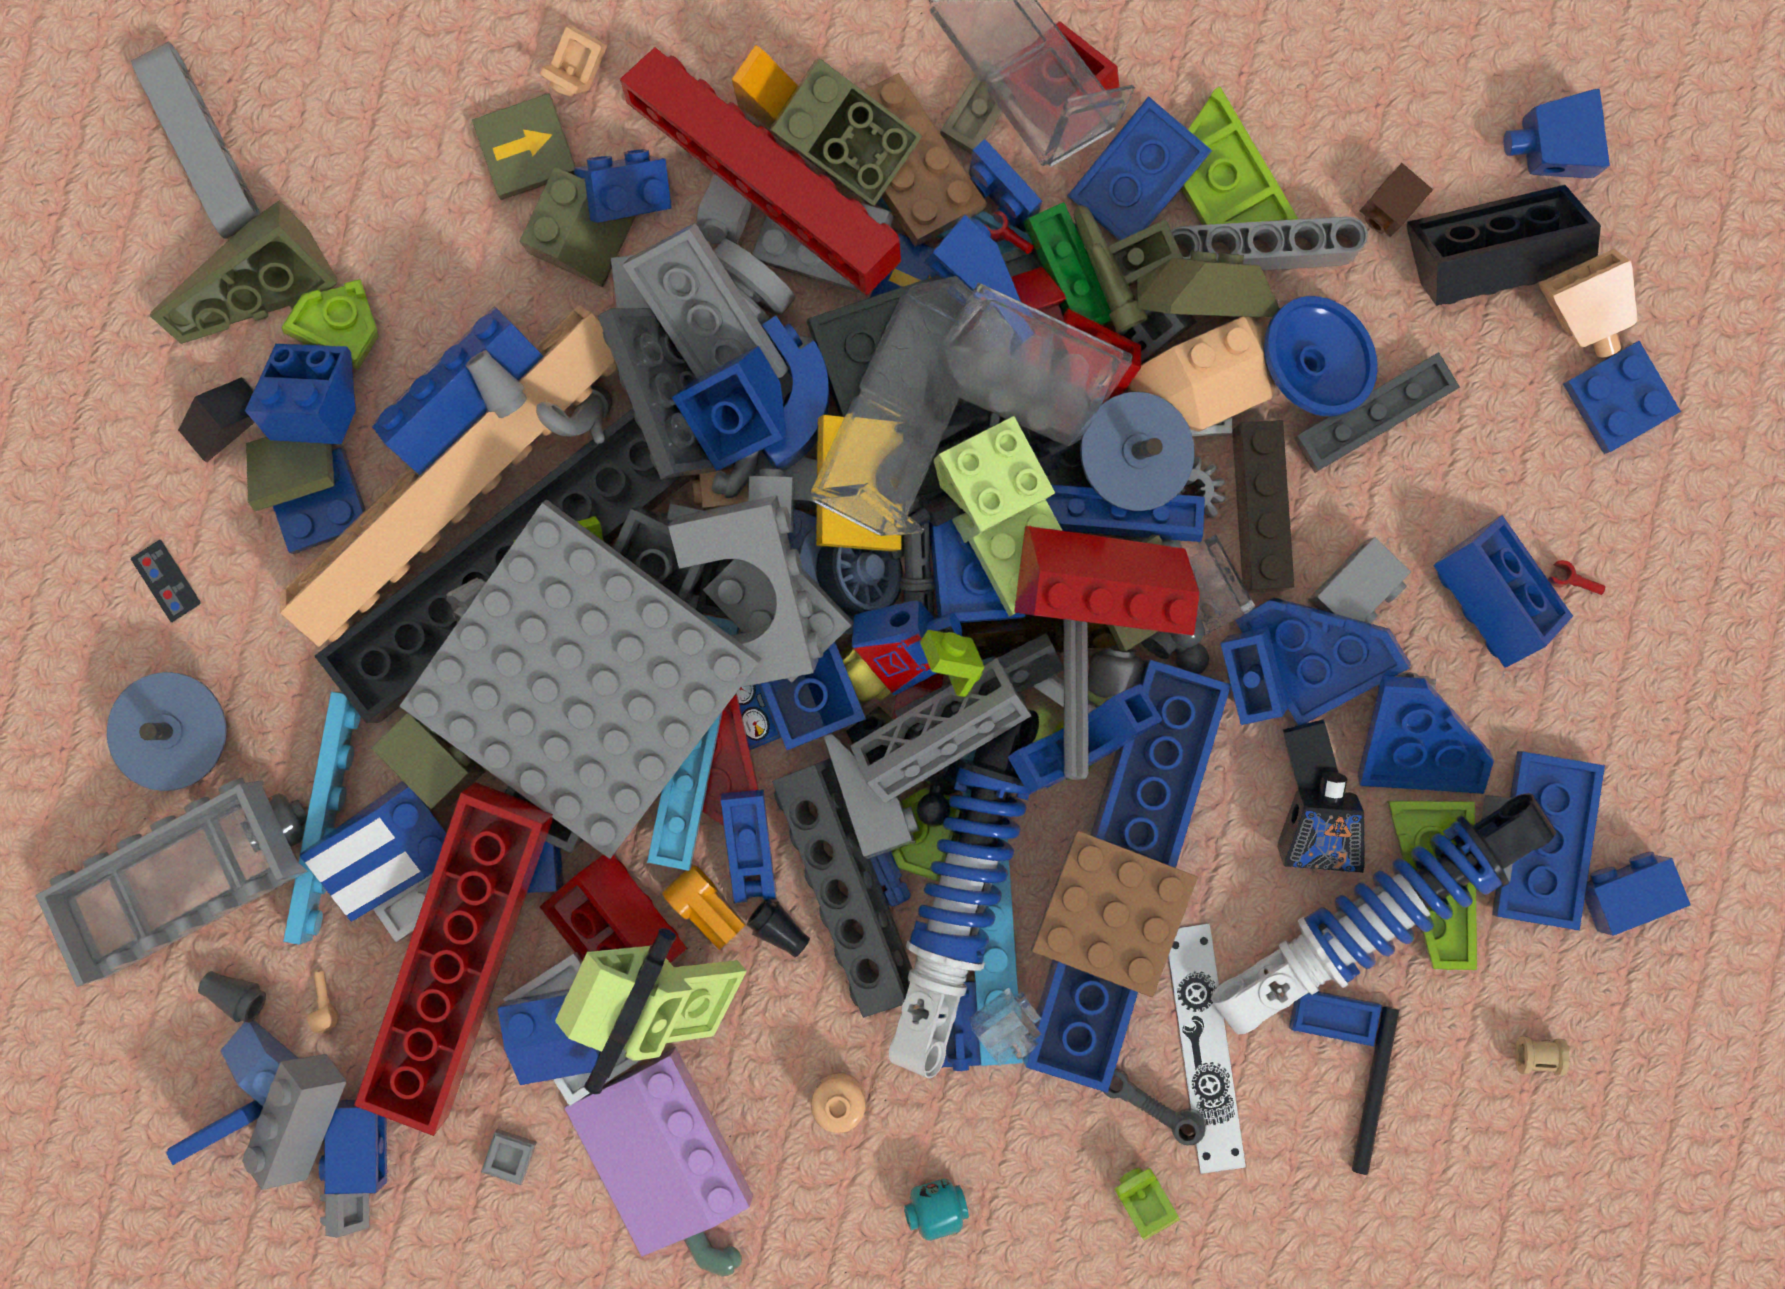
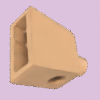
M1612 249L1539 282L1540 289L1565 333L1579 347H1587L1593 344L1596 356L1608 357L1620 351L1621 344L1617 333L1633 326L1637 322L1633 270L1631 261L1617 250Z

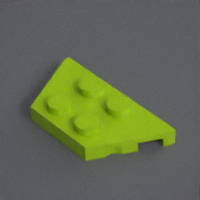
M1220 86L1217 87L1188 129L1212 150L1210 155L1181 188L1202 225L1299 219Z

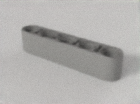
M168 41L131 60V64L209 219L217 232L224 239H227L261 213L185 63L175 47Z
M1355 217L1180 226L1171 230L1177 245H1182L1189 251V256L1183 259H1190L1191 251L1216 253L1212 248V243L1220 242L1227 245L1230 254L1244 255V264L1259 265L1262 270L1347 265L1355 259L1367 242L1368 237L1366 226ZM1336 236H1346L1352 242L1353 247L1345 248L1337 242ZM1300 237L1308 240L1312 250H1302L1296 245L1294 238ZM1263 240L1267 242L1271 252L1264 253L1258 251L1253 241Z

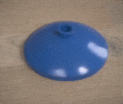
M1305 296L1288 302L1270 320L1264 339L1266 364L1275 384L1292 403L1312 414L1338 416L1357 408L1369 397L1377 378V355L1373 341L1365 326L1349 309L1328 298Z

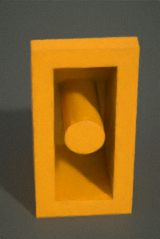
M757 45L754 46L732 78L738 107L768 127L771 126L798 86Z

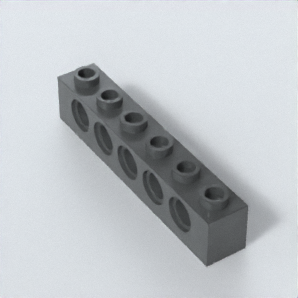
M831 758L773 780L776 803L786 816L790 827V840L793 846L799 850L805 866V879L808 885L814 889L820 905V918L832 936L835 944V957L839 965L845 970L850 983L849 990L853 1003L859 1007L863 1018L902 1006L909 988L910 981L908 980V975L912 966L870 858L863 857ZM809 801L812 802L818 810L817 818L814 817L809 811ZM824 841L831 845L833 857L825 852ZM839 880L847 886L848 896L840 891ZM853 920L858 921L862 925L864 935L856 931ZM868 959L876 963L879 974L874 973L870 969Z

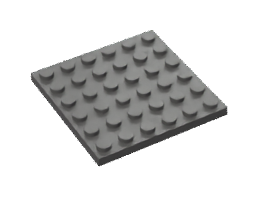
M545 500L399 707L537 807L553 814L552 817L610 859L749 677L761 658L550 501Z

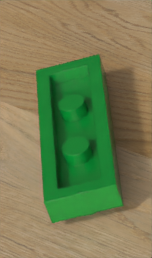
M1065 203L1058 204L1026 219L1023 222L1045 271L1066 296V300L1060 303L1064 313L1069 308L1100 325L1111 321L1109 317L1111 310Z

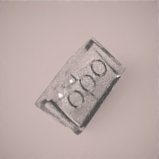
M978 282L940 347L939 360L942 375L952 393L1006 419L1015 416L1019 425L1063 445L1071 446L1080 441L1088 431L1101 405L1108 400L1132 364V354Z

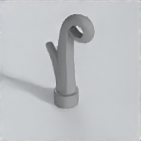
M591 385L593 388L592 393L584 402L576 406L571 418L560 407L549 402L537 404L536 413L541 423L558 435L572 437L590 430L595 443L601 444L605 440L602 430V419L611 409V396L605 388L599 385Z

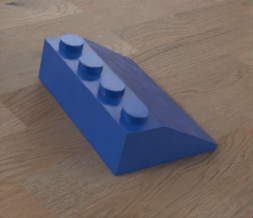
M495 306L485 316L481 317L461 339L447 349L443 356L422 376L417 378L391 406L387 407L372 426L384 444L419 475L488 410L471 372L465 366L472 357L487 350L492 358L518 381L544 357Z

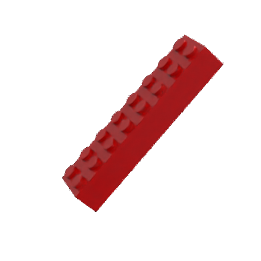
M477 782L460 793L354 1106L432 1136L437 1133L447 1120L548 835L553 814L543 811L535 804Z

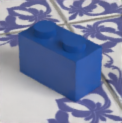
M1265 627L1227 636L1220 644L1240 724L1245 725L1283 717L1288 705L1269 628Z
M1645 852L1630 858V865L1618 870L1615 867H1607L1590 874L1592 880L1587 882L1585 902L1597 931L1614 936L1691 906L1673 859L1655 855L1654 852Z
M339 1100L324 1137L325 1155H322L320 1158L319 1178L321 1181H325V1194L377 1193L387 1183V1118L354 1106L356 1100Z

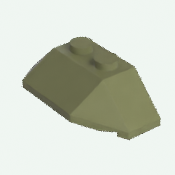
M1191 251L1190 259L1171 258L1137 279V309L1167 314L1273 317L1280 308L1259 265L1244 264V255L1218 253V261H1216L1217 253Z

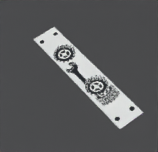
M1210 923L1181 927L1178 929L1169 953V962L1191 1109L1201 1113L1206 1121L1205 1135L1196 1144L1200 1173L1245 1168L1224 1017L1211 1000V996L1219 986Z

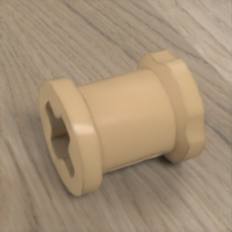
M1520 1036L1515 1047L1517 1070L1520 1074L1527 1075L1531 1071L1553 1072L1555 1076H1565L1570 1063L1569 1047L1566 1040L1554 1039L1553 1042L1531 1041L1528 1036Z

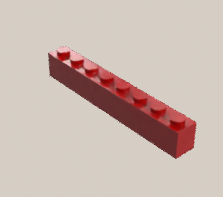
M654 47L620 78L628 105L866 296L901 262L900 239L889 225L877 223L868 215V212L859 201L853 198L848 200L839 193L834 183L827 176L815 174L806 166V163L798 153L793 150L786 151L776 143L775 138L763 126L756 127L749 122L737 105L732 102L727 104L716 96L713 88L705 80L699 79L697 81L687 73L683 64L672 55L667 57Z

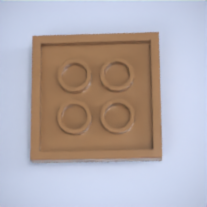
M1076 830L1031 951L1153 998L1198 876Z

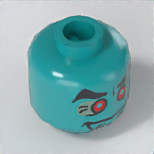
M939 1179L915 1186L910 1193L911 1203L904 1205L905 1217L910 1231L918 1229L921 1237L928 1241L960 1232L963 1227V1220L969 1218L966 1200L960 1185L953 1186L948 1179Z

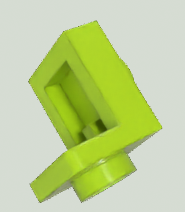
M927 630L920 644L931 671L948 675L956 695L966 697L973 685L980 679L985 668L973 639L952 632L943 633Z
M1141 1168L1133 1169L1119 1179L1121 1185L1114 1190L1144 1241L1180 1220L1151 1168L1142 1171Z

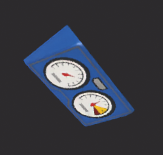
M761 684L740 687L736 694L750 750L782 738Z

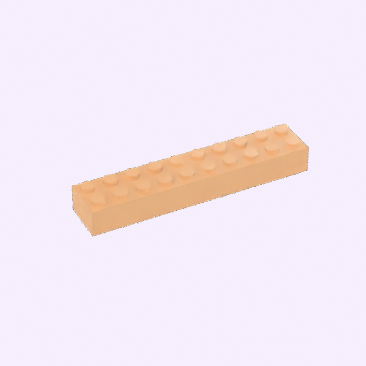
M578 305L535 346L544 357L519 380L524 386L523 393L527 397L526 402L519 409L503 418H499L495 412L487 410L421 475L410 467L280 592V614L318 647L326 640L330 642L336 641L349 627L347 620L356 611L360 610L362 613L367 611L380 597L377 591L389 580L392 583L397 582L409 570L411 565L408 561L419 551L424 554L434 547L441 538L438 532L450 521L456 524L464 518L472 507L469 502L480 492L485 495L494 489L502 479L499 473L511 462L517 465L524 460L532 450L529 444L541 433L547 436L552 432L539 420L536 413L537 404L549 402L557 405L563 411L571 404L576 407L589 397L593 391L590 385L601 375L608 377L615 372L618 367L611 349L604 340L600 321L591 312Z

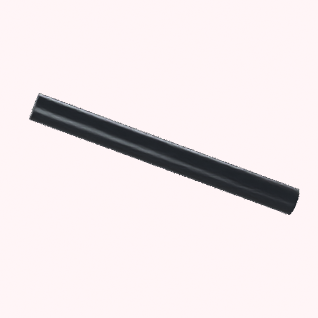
M1383 1006L1352 1165L1353 1172L1363 1175L1369 1174L1400 1009Z

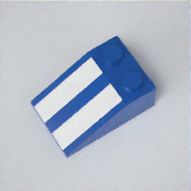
M402 781L302 852L300 857L352 922L434 872L447 832L426 804Z

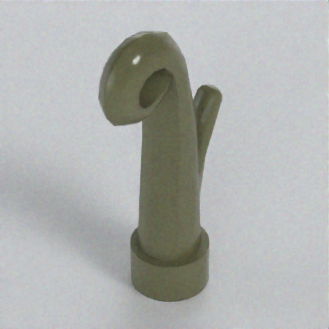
M1078 205L1074 210V220L1111 310L1109 317L1116 332H1123L1144 322L1148 317L1143 309H1137L1138 300H1135L1091 211L1084 205Z

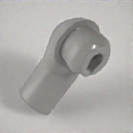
M759 451L735 462L731 475L723 471L717 472L714 477L712 490L716 494H724L725 498L736 497L749 482V476L754 475Z

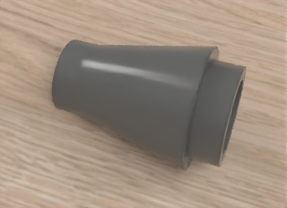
M213 971L208 972L203 977L198 987L200 995L208 998L235 1022L243 1020L249 1023L253 1021L262 1010L266 1000V993L260 990L259 984L219 975Z

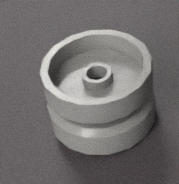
M723 239L714 250L761 326L769 320L768 315L762 309L772 314L783 315L794 301L795 295L791 289L764 263L736 243Z

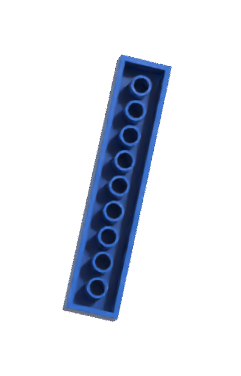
M1150 659L1143 661L1144 670L1140 684H1142L1163 721L1116 750L1091 836L1176 868L1231 684ZM1052 960L1023 1055L1026 1068L1108 1093L1138 992Z

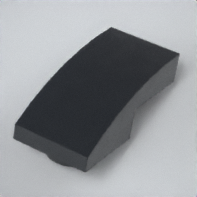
M1324 719L1283 729L1298 790H1319L1321 777L1324 772H1338Z

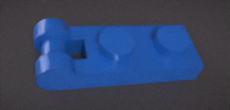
M764 789L722 793L721 806L734 903L748 902V898L763 897L764 901L767 899H777ZM760 875L761 880L746 881L745 876Z

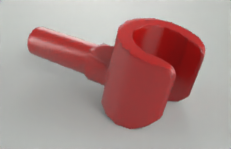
M996 211L993 213L994 219L1003 225L1000 229L992 230L988 225L984 224L990 231V238L993 241L1000 242L1005 239L1026 254L1033 250L1032 244L1009 227L1007 216L1003 212Z
M1561 560L1553 564L1555 567L1563 568L1567 573V578L1562 581L1550 576L1548 581L1552 586L1560 588L1570 584L1600 595L1604 593L1605 585L1576 574L1572 563Z

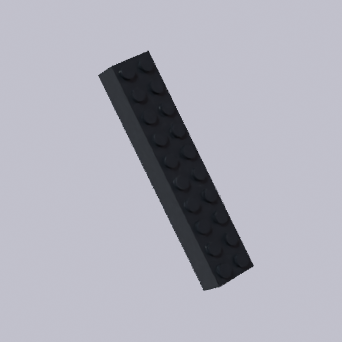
M632 408L603 431L605 436L603 443L597 444L592 439L343 633L336 641L316 654L315 658L366 723H380L399 708L402 701L458 622L452 615L454 610L446 600V594L475 578H481L487 582L513 545V540L518 538L542 502L545 500L550 501L575 521L596 516L601 524L603 541L609 544L619 536L631 508L641 506L652 511L698 474L660 479L657 469L651 462L650 450L642 430L636 423L635 411Z

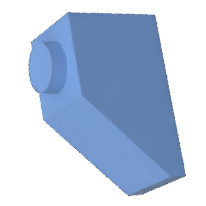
M255 1020L249 1023L244 1022L220 1050L237 1085L261 1106H264L270 1085L275 1078L280 1062L299 1059Z

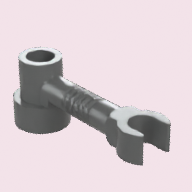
M1115 1069L1113 1075L1122 1080L1123 1088L1114 1091L1109 1087L1108 1093L1104 1092L1105 1095L1110 1098H1121L1137 1108H1141L1148 1115H1152L1153 1118L1155 1117L1156 1120L1172 1129L1175 1139L1183 1145H1195L1203 1139L1206 1132V1121L1201 1113L1194 1109H1184L1178 1113L1137 1088L1135 1084L1129 1081V1077L1124 1071ZM1183 1124H1190L1195 1128L1196 1133L1185 1135L1181 1130V1126Z

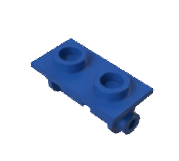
M975 981L964 982L967 990L965 996L960 997L956 1018L946 1046L945 1060L941 1068L952 1067L953 1071H967L969 1066L981 1065ZM939 1014L938 1018H943L945 1014Z

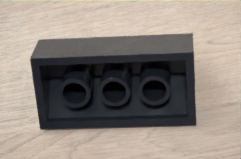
M1566 185L1407 222V231L1420 283L1436 306L1453 304L1459 300L1480 295H1492L1501 290L1522 285H1534L1539 281H1544L1598 256L1601 230L1600 223Z

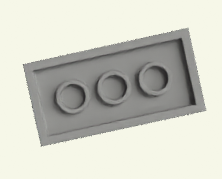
M696 223L628 258L622 265L696 378L757 346L762 350L777 378L784 376L789 369Z

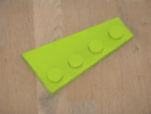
M1387 801L1402 858L1415 870L1417 868L1411 856L1413 848L1422 846L1436 857L1430 843L1432 836L1435 834L1446 836L1443 831L1451 827V824L1456 822V818L1460 815L1472 825L1475 824L1474 801ZM1471 882L1466 884L1473 899L1470 906L1462 907L1451 895L1446 897L1453 910V916L1448 920L1439 917L1431 907L1427 909L1431 914L1434 927L1429 932L1422 931L1433 969L1477 970L1476 888Z

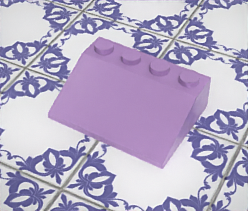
M676 1047L605 1084L600 1094L589 1093L571 1106L568 1104L564 1107L641 1256L711 1229L750 1208L753 1193Z

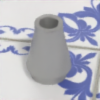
M487 350L476 354L466 363L465 366L471 372L489 412H495L499 418H503L515 412L526 402L527 397L523 393L524 386L494 360Z

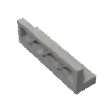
M997 658L984 665L985 668L980 679L973 685L966 697L957 696L951 685L850 746L866 783L884 803L1031 717L1026 704L1014 689ZM997 676L1002 687L987 696L977 695L983 683ZM953 701L962 702L958 713L950 718L941 717L946 705ZM916 723L925 724L920 736L913 740L904 739L908 728ZM880 745L888 746L884 757L870 765L866 753Z

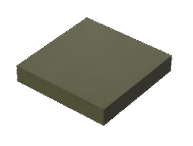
M268 437L246 443L248 503L254 511L334 486L332 444L269 440Z

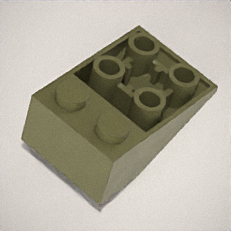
M820 58L813 62L768 129L779 140L872 206H875L923 137Z

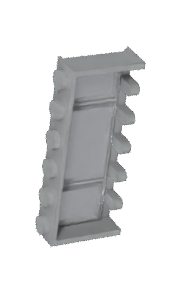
M239 778L218 788L220 795L211 800L209 797H204L189 803L184 807L186 813L176 818L175 815L154 822L150 825L152 832L143 837L141 834H136L121 840L116 844L118 850L109 855L108 852H104L83 861L84 869L75 873V870H71L55 876L49 880L51 887L35 895L76 987L106 979L308 872L297 862L262 787L264 785L263 780L245 783L243 778Z

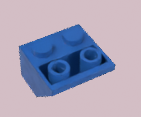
M275 344L245 412L269 440L342 444L356 411L351 351L347 346Z

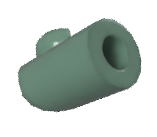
M704 1231L684 1239L694 1260L701 1269L724 1277L733 1274L734 1269L738 1268L742 1263V1256L737 1248L733 1246L726 1247L723 1251L713 1248Z

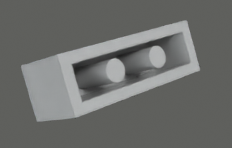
M327 1054L280 1062L242 1160L245 1169L252 1175L261 1190L308 1179L347 1082Z

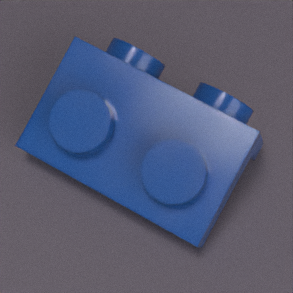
M641 149L624 152L625 159L612 161V156H597L588 158L587 166L575 167V176L585 179L590 221L599 223L672 209L666 159L650 156L649 150Z

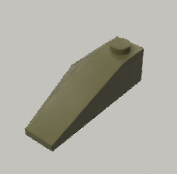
M279 200L243 226L151 311L150 317L179 343L183 344L228 330L230 324L252 317L257 321L268 317V312L288 306L293 309L303 293L320 290V292L326 291L337 284V277L309 229Z

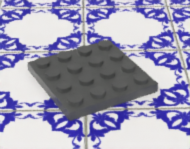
M610 308L598 315L603 329L604 340L611 349L619 370L620 382L628 393L635 411L636 423L643 432L650 450L651 462L657 469L660 479L716 472L672 399V396L696 379V376L651 308ZM733 463V464H731V465H729V466H727V467H725V468H723V469H720V470H718V471L728 470V469H730V468H733L735 463Z

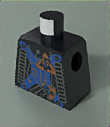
M1324 772L1321 777L1319 790L1300 789L1296 792L1277 845L1285 867L1364 873V810L1356 794L1345 792L1348 780L1345 775L1338 772Z

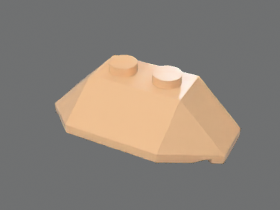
M1243 316L1176 345L1141 365V369L1128 385L1127 390L1128 392L1150 393L1165 399L1182 414L1189 428L1198 432L1265 403L1273 398L1275 382L1268 370L1264 353V339L1269 323L1266 317Z

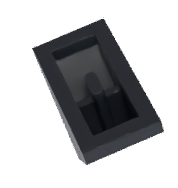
M242 377L195 396L178 429L205 462L211 460L255 423L245 412L254 390Z

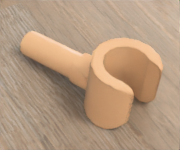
M320 971L313 973L319 1009L307 1015L309 1026L314 1033H323L335 1027L339 1021V1014L335 1007L330 1004L325 973Z

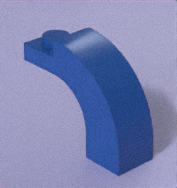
M774 316L763 323L762 328L789 368L787 371L792 379L793 386L790 398L783 408L786 437L761 449V451L774 469L787 470L801 460L818 440V417L828 415L829 382L823 356L815 341L813 340L799 349L803 343L792 325L788 323L783 326L778 317Z
M1142 684L1114 695L1088 713L1089 766L1133 741L1163 721ZM1064 728L1018 749L1008 756L1029 795L1045 787L1049 788L1066 779L1064 776Z

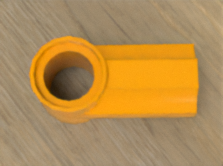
M692 863L691 869L689 871L685 870L662 892V895L678 914L687 920L690 919L720 950L737 935L746 923L718 895V889L710 878Z

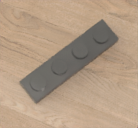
M1438 352L1373 390L1369 397L1357 408L1343 415L1329 416L1300 433L1294 439L1314 473L1457 390L1460 386Z
M1047 633L997 658L1018 694L1064 670V666ZM997 676L983 683L977 695L987 696L1002 687ZM950 682L896 710L897 718L948 688L952 683ZM953 701L946 705L941 717L950 718L958 713L962 702ZM916 723L908 728L907 735L913 740L920 736L925 724Z

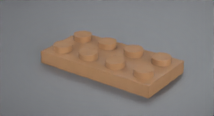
M897 73L863 90L923 136L882 194V198L913 245L916 247L953 228L964 215L970 219L983 212L987 202L901 75Z

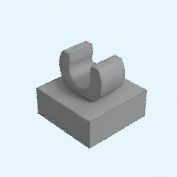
M324 1193L320 1195V1201H325V1216L320 1217V1223L325 1226V1236L339 1238L369 1228V1193Z

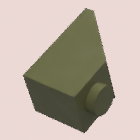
M1166 219L1108 246L1128 286L1137 282L1138 278L1171 258H1183Z

